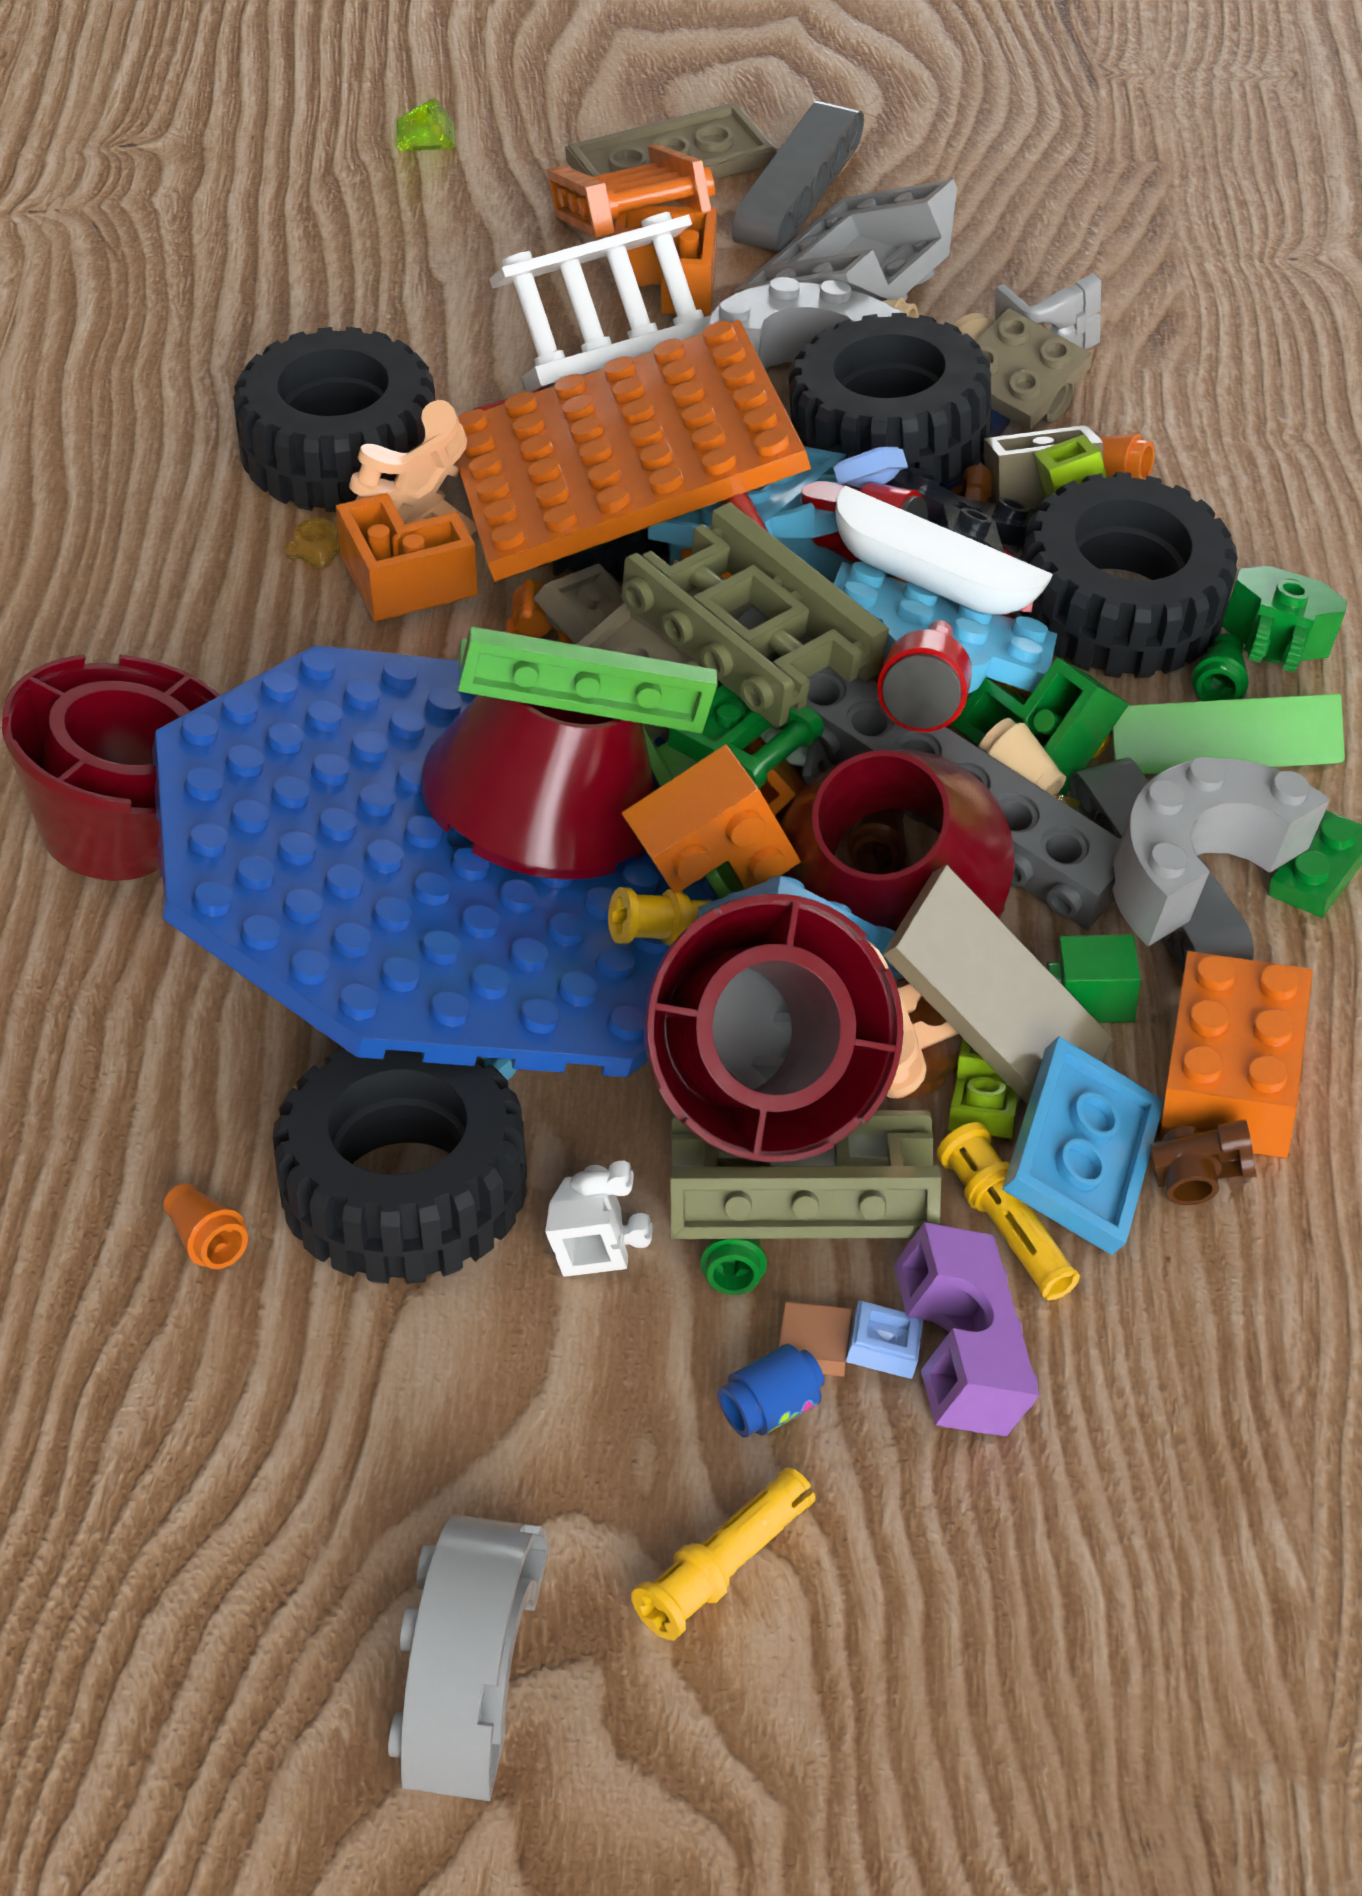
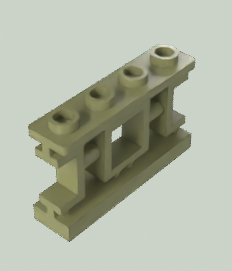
M731 502L713 510L710 529L704 524L694 528L691 556L670 566L652 551L642 556L634 553L625 558L621 597L627 606L665 635L671 644L678 646L702 667L716 669L717 679L742 699L752 711L759 713L776 728L787 723L790 707L796 711L806 707L810 685L808 677L829 666L848 682L858 677L865 682L881 672L889 628ZM727 571L733 575L725 580L719 577ZM695 588L701 591L694 595L693 598L687 594ZM750 602L769 617L770 620L748 630L728 613ZM806 634L812 641L803 645L798 639ZM775 652L780 658L773 661V663L765 658Z
M877 1110L866 1124H860L847 1137L833 1145L834 1148L819 1155L790 1162L754 1161L720 1151L693 1134L673 1113L671 1239L913 1238L924 1222L940 1225L941 1172L940 1166H933L931 1113L927 1110Z

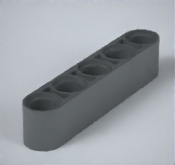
M815 101L740 202L732 227L734 242L780 252L793 240L857 149L864 127L863 111Z
M1126 757L1074 771L1070 775L1069 790L1074 809L1121 839L1133 804L1138 794L1148 783V780L1137 764L1131 758ZM1197 855V857L1201 860V862H1202V863L1206 866V868L1209 870V868L1207 867V865L1205 864V862L1202 860V858L1200 857V855ZM1210 871L1190 921L1160 939L1183 974L1187 951L1253 960L1254 958L1252 936L1245 920Z

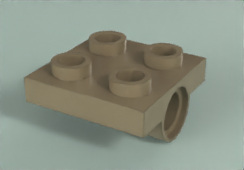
M1010 308L976 340V343L986 354L990 363L991 409L1029 430L1041 419L1053 423L1064 414L1073 397L1075 384L1092 366L1091 352Z

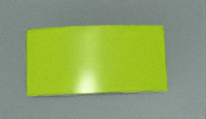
M963 1039L959 1054L957 1080L950 1107L948 1131H954L956 1128L967 1123L979 1122L986 1126L991 1136L1012 1139L1019 1095Z

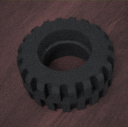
M892 313V316L878 317L877 314L864 315L862 320L851 322L848 319L837 323L830 332L824 329L815 335L810 344L806 343L796 356L795 362L790 367L788 377L791 422L804 447L846 454V459H848L850 452L854 450L867 452L878 447H898L903 449L908 465L907 470L910 471L911 468H918L928 471L939 477L941 482L946 485L956 480L961 474V470L965 471L979 460L984 452V438H990L992 423L989 360L971 336L967 333L962 335L958 327L948 322L941 325L933 317L920 315L919 318L907 317L906 313Z
M332 327L318 328L317 333L305 335L304 331L292 334L288 341L283 343L277 340L265 348L263 355L256 354L248 362L234 387L233 401L241 462L244 470L250 475V479L264 492L269 491V494L274 499L284 504L292 501L299 509L312 511L314 507L325 508L326 512H336V505L355 501L358 496L350 490L349 483L352 474L360 471L362 463L358 460V455L362 445L375 444L392 451L408 453L424 442L425 427L421 418L422 411L430 402L436 401L433 376L429 373V367L416 352L414 353L402 341L396 340L392 342L387 334L373 331L372 334L363 333L361 328L346 327V331H333ZM382 473L380 478L395 481L396 474Z
M1116 472L1110 478H1103L1101 473L1085 477L1081 484L1073 480L1057 489L1055 494L1052 493L1037 506L1036 513L1029 519L1020 560L1053 575L1044 591L1033 601L1032 611L1019 612L1023 617L1033 618L1047 626L1048 631L1057 633L1053 654L1060 659L1064 656L1073 659L1075 667L1088 672L1091 667L1105 671L1104 676L1120 678L1122 673L1134 674L1135 679L1150 678L1158 670H1162L1165 675L1184 667L1185 661L1190 664L1207 652V648L1212 640L1220 634L1237 572L1236 563L1238 556L1236 546L1222 519H1214L1215 512L1212 507L1202 499L1196 502L1191 498L1190 491L1178 485L1171 488L1163 485L1160 478L1147 475L1146 480L1132 478L1131 473ZM1100 569L1126 570L1140 574L1151 581L1122 579Z
M341 1048L324 1059L325 1066L319 1069L315 1065L312 1066L297 1081L298 1090L292 1088L287 1093L279 1107L280 1117L275 1121L273 1129L274 1157L281 1205L285 1210L286 1223L292 1234L303 1241L304 1249L322 1262H325L330 1257L333 1269L352 1277L355 1276L357 1271L366 1273L367 1280L370 1282L389 1284L390 1277H406L407 1284L425 1282L427 1274L439 1271L445 1277L460 1271L463 1268L464 1260L471 1257L476 1262L494 1248V1237L499 1240L503 1239L516 1223V1213L523 1208L527 1193L525 1134L521 1105L516 1093L508 1088V1080L492 1065L485 1067L482 1057L476 1058L474 1066L422 1062L421 1052L386 1050L383 1059L356 1057L352 1053L346 1052L344 1048ZM397 1143L427 1144L450 1153L444 1159L428 1168L404 1174L375 1173L353 1165L355 1161L377 1148Z

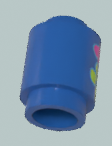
M784 1344L730 1374L728 1384L718 1389V1400L727 1421L740 1436L748 1437L753 1433L763 1436L817 1406L821 1402L820 1387L824 1385V1376L818 1362L807 1350L799 1352L794 1346Z

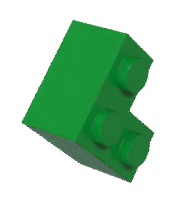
M1057 657L1028 700L986 677L979 688L971 693L961 714L951 724L980 745L985 735L997 723L1006 718L1012 719L1016 724L1025 723L1057 765L1059 771L1066 776L1063 787L1055 795V797L1063 800L1069 792L1070 775L1074 771L1085 769L1127 709L1129 703L1091 675Z

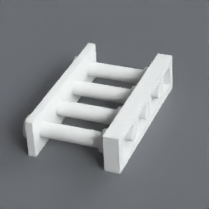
M664 212L642 220V228L536 258H532L531 252L526 251L509 256L501 261L503 267L489 279L492 289L514 283L538 355L534 359L536 366L522 376L526 392L552 386L559 379L568 375H586L604 368L606 363L618 357L629 356L633 358L653 351L657 344L665 340H683L702 333L709 326L711 315L704 317L701 309L696 310L673 237L678 236L692 225L689 215L672 219L670 212ZM651 243L654 244L677 315L673 319L675 326L658 330L656 323H650L627 250ZM606 256L631 328L627 332L628 340L612 344L610 336L604 337L580 265L581 263ZM560 269L585 344L581 345L583 353L566 358L563 350H557L534 280L535 276Z

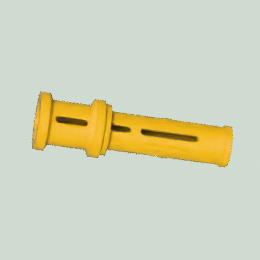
M619 887L614 891L609 904V931L614 942L619 944H629L634 938L661 939L664 945L671 946L675 939L697 919L699 907L713 901L690 900L688 895L682 893V891L673 893L671 889L666 890L663 895H639L632 888Z
M973 1122L956 1128L941 1141L937 1148V1158L944 1168L954 1170L965 1186L964 1197L971 1208L987 1212L1013 1253L1016 1254L1038 1286L1043 1298L1045 1297L1046 1300H1056L1063 1297L1077 1285L1080 1275L1070 1265L1031 1207L1002 1190L1010 1163L1002 1162L990 1145L992 1136L984 1124ZM961 1148H965L966 1152L961 1151Z
M784 1468L761 1492L749 1500L708 1539L704 1540L701 1544L691 1543L690 1545H683L673 1555V1565L654 1582H642L631 1592V1601L634 1609L643 1623L657 1636L667 1641H675L686 1630V1620L706 1602L717 1603L727 1593L729 1577L739 1567L761 1550L797 1515L808 1509L815 1502V1493L812 1491H807L802 1497L799 1496L811 1487L809 1481L797 1470Z

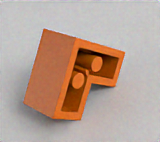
M646 206L620 212L619 218L616 219L614 235L642 228V220L660 213L670 212L672 219L685 215L690 216L692 225L678 236L673 237L696 310L701 309L703 315H711L717 263V208H711L712 211L701 213L690 207ZM651 243L627 250L638 286L661 285V314H676L654 244Z
M388 493L336 505L341 558L374 622L399 617L406 613L442 604H450L457 600L478 595L475 543L458 512L404 524Z
M727 744L621 813L673 893H679L725 862L744 889L764 883L769 878L782 876L801 863L759 788Z

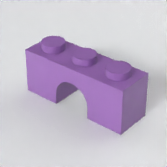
M924 1222L893 1266L906 1316L934 1322L949 1332L921 1369L935 1426L1007 1437L1024 1414L1033 1406L1040 1394L1038 1391V1380L1032 1370L1023 1339L1022 1324L1017 1317L1008 1287L1007 1272L1002 1265L994 1235Z

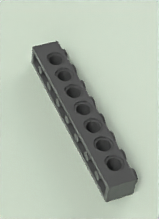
M754 605L737 619L748 630L770 620L769 617ZM805 636L798 639L803 645L812 641ZM774 652L765 658L773 663L780 656ZM829 666L808 677L810 685L806 706L817 712L824 723V732L818 739L831 763L835 765L855 755L882 749L924 751L953 761L973 774L988 788L1006 817L1012 836L1015 857L1012 885L1022 887L1048 904L1057 915L1074 921L1087 931L1115 901L1112 890L1115 883L1112 863L1120 842L1119 838L947 727L932 732H917L901 727L891 720L883 710L877 693L878 683L871 678L864 682L858 677L848 682ZM718 679L716 689L723 685ZM773 725L771 726V727H773V728H775V729H781V730L784 729V728L781 727V726H779L778 728L774 727ZM903 810L912 820L924 823L940 834L941 829L927 817L913 811Z

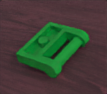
M723 684L715 691L703 733L670 728L668 746L699 762L727 744L753 782L760 788L766 783L767 774L800 746H810L822 736L824 723L818 713L807 706L799 711L790 707L788 721L781 725L784 729L756 753L750 755L742 750L771 727L772 724L759 713L752 711L742 699Z

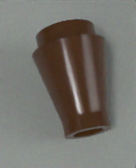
M888 809L863 817L848 839V851L854 865L860 871L869 874H888L902 864L906 856L903 821L905 812L902 809Z

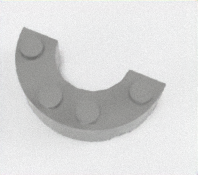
M777 277L772 279L768 285L746 289L721 301L713 311L709 325L720 321L734 322L740 319L766 370L771 366L785 362H795L796 356L806 343L810 344L814 336L824 329L829 332L832 331L837 323L848 319L851 322L862 320L864 315L877 314L878 317L892 316V313L903 312L871 296L851 290L850 285L843 281L828 280L822 284L799 283L792 278Z
M1199 757L1193 761L1173 766L1161 772L1150 780L1138 794L1114 855L1112 867H1114L1115 883L1112 890L1122 916L1134 933L1147 946L1152 945L1190 921L1210 872L1197 855L1203 853H1228L1250 860L1270 873L1309 849L1330 799L1309 785L1308 781L1296 772L1280 771L1266 765L1244 760Z
M453 1515L445 1524L436 1546H423L417 1569V1588L423 1590L419 1608L407 1607L400 1635L401 1652L410 1653L403 1712L396 1711L394 1714L388 1742L389 1757L401 1758L403 1789L483 1801L491 1800L506 1737L507 1691L517 1632L523 1611H535L549 1554L548 1538L542 1526Z

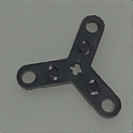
M851 451L848 458L862 454L864 451ZM911 468L910 471L907 469L900 470L892 480L885 484L917 490L926 503L928 521L1003 553L1002 544L1023 547L1029 519L1036 513V509H1030L1008 498H999L997 503L965 499L939 486L941 479L936 475L918 468Z

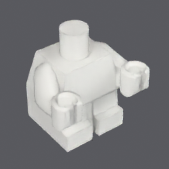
M613 1162L608 1170L600 1165H590L573 1177L564 1178L549 1202L545 1232L553 1252L556 1253L555 1257L563 1277L627 1269L629 1255L625 1245L630 1244L636 1248H645L650 1244L653 1225L648 1214H633L628 1220V1225L622 1224L621 1207L617 1196L628 1195L632 1189L634 1174L632 1170L630 1171L631 1166L629 1162Z

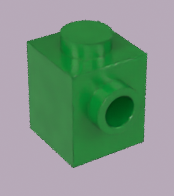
M1134 935L1059 936L1057 961H1047L1046 969L1098 1023L1135 1022L1141 979Z

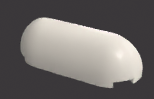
M845 486L837 497L835 509L837 528L842 541L855 557L872 567L977 612L1001 615L1018 611L1032 603L1044 591L1052 578V573L848 486Z

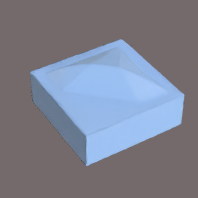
M878 447L836 463L833 469L838 485H851L862 488L869 482L886 484L900 470L908 468L903 449L898 447Z
M858 1300L852 1318L846 1362L912 1379L918 1363L923 1319L907 1317L906 1312Z

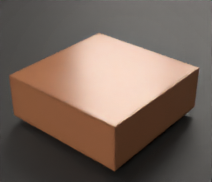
M785 1302L778 1347L790 1344L799 1352L807 1350L816 1359L824 1375L844 1377L852 1324V1309Z

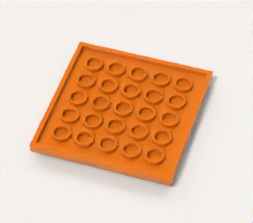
M740 319L734 322L720 321L707 326L702 333L683 340H665L657 344L653 351L633 358L629 356L618 357L606 363L604 368L586 375H568L559 379L554 386L535 393H517L509 397L505 404L485 411L481 409L470 410L458 416L459 423L463 426L467 436V445L465 451L457 460V464L494 582L811 469L806 450Z

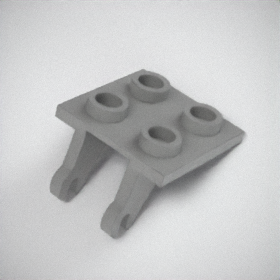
M749 968L737 974L722 991L713 1015L712 1029L715 1048L727 1071L742 1085L753 1090L767 1082L778 1071L787 1056L792 1034L790 1013L780 991L765 976Z

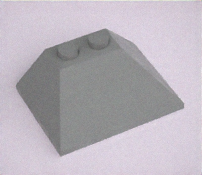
M954 179L842 198L734 291L738 293L757 286L768 285L772 279L777 277H788L797 280L799 283L822 284L828 280H839L849 284L851 290L866 294L880 301L904 298L906 301L908 298L907 293L915 285L929 280L934 275L933 269L949 256L957 193L956 183Z

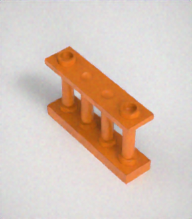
M659 144L647 146L651 163L593 177L566 165L546 169L555 216L595 238L615 233L613 219L619 218L620 212L673 200L701 213L712 211L709 197L715 195L714 180L708 166L703 167L702 160Z

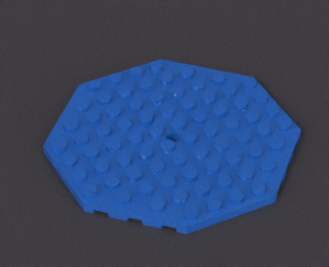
M313 645L155 731L152 755L153 765L156 766L155 804L156 820H159L160 830L158 853L160 877L163 878V920L354 1056L383 1059L386 1050L421 1052L422 1062L474 1066L477 1057L511 1059L513 1069L564 1073L567 1063L600 1066L602 1076L628 1077L648 1062L644 1042L645 1005L655 971L670 946L664 945L661 939L634 938L629 944L615 943L609 931L608 911L611 897L619 887L632 888L639 895H663L666 890L671 888L647 852L639 859L632 856L618 863L615 873L605 876L577 880L542 878L512 871L472 853L473 848L471 845L474 846V842L460 834L452 826L449 831L445 832L437 824L426 807L421 792V772L425 757L435 741L477 696L475 694L458 692V660ZM660 737L654 740L657 747L666 743ZM652 771L655 790L660 788V785ZM706 876L682 890V893L687 894L690 900L716 901L719 899Z

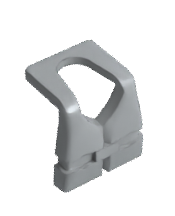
M1092 273L1076 281L1074 286L1070 288L1065 287L1031 307L1007 286L1001 284L995 288V321L1010 308L1035 323H1051L1050 331L1084 349H1088L1100 343L1101 314L1098 312L1101 311L1102 280Z

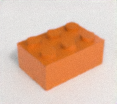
M1187 951L1159 1139L1163 1140L1164 1135L1169 1130L1180 1126H1193L1204 1132L1216 1129L1217 1124L1246 1119L1254 1154L1288 1159L1298 1103L1313 969Z

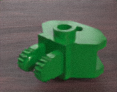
M1272 566L1239 568L1222 627L1242 641L1245 645L1244 651L1249 652L1248 660L1261 663V660L1270 663H1283L1282 670L1295 673L1300 661L1329 658L1346 612L1347 600L1324 582Z

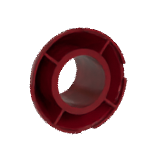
M84 654L57 659L41 665L24 675L10 690L3 707L1 728L3 739L44 846L51 856L63 866L76 873L95 879L110 881L132 880L157 871L159 869L158 841L160 830L159 820H156V766L153 765L152 755L155 731L219 697L220 694L202 680L185 671L161 662L136 656L119 655L118 664H85L86 657Z
M477 695L435 741L425 757L420 785L425 805L434 820L445 832L449 831L452 826L460 834L474 842L472 853L498 866L542 878L564 880L589 879L615 873L618 863L632 856L639 859L646 853L621 814L655 791L643 723Z
M882 749L847 758L826 769L808 783L794 799L781 821V828L801 860V863L782 876L800 881L806 890L827 901L846 905L851 909L853 915L874 926L886 927L896 932L932 872L945 865L950 867L998 919H1000L1005 910L1004 904L1011 888L1015 869L1014 846L1006 817L997 800L978 778L965 768L939 755L912 749ZM888 809L913 811L927 817L941 829L936 843L926 856L914 865L898 872L889 874L864 873L846 866L835 857L838 844L849 828L863 817L878 811Z
M761 894L736 899L710 910L690 924L671 944L657 967L649 988L644 1015V1042L651 1074L660 1094L678 1120L693 1134L716 1149L736 1157L764 1162H790L819 1155L834 1148L833 1145L847 1137L860 1124H866L875 1114L885 1099L899 1066L904 1034L903 1012L896 981L890 968H885L878 954L865 938L868 935L857 924L832 907L812 899L788 894ZM746 968L765 976L780 991L787 1004L792 1026L790 1047L783 1064L767 1082L753 1090L738 1082L724 1067L715 1048L712 1029L715 1007L722 991L737 974Z

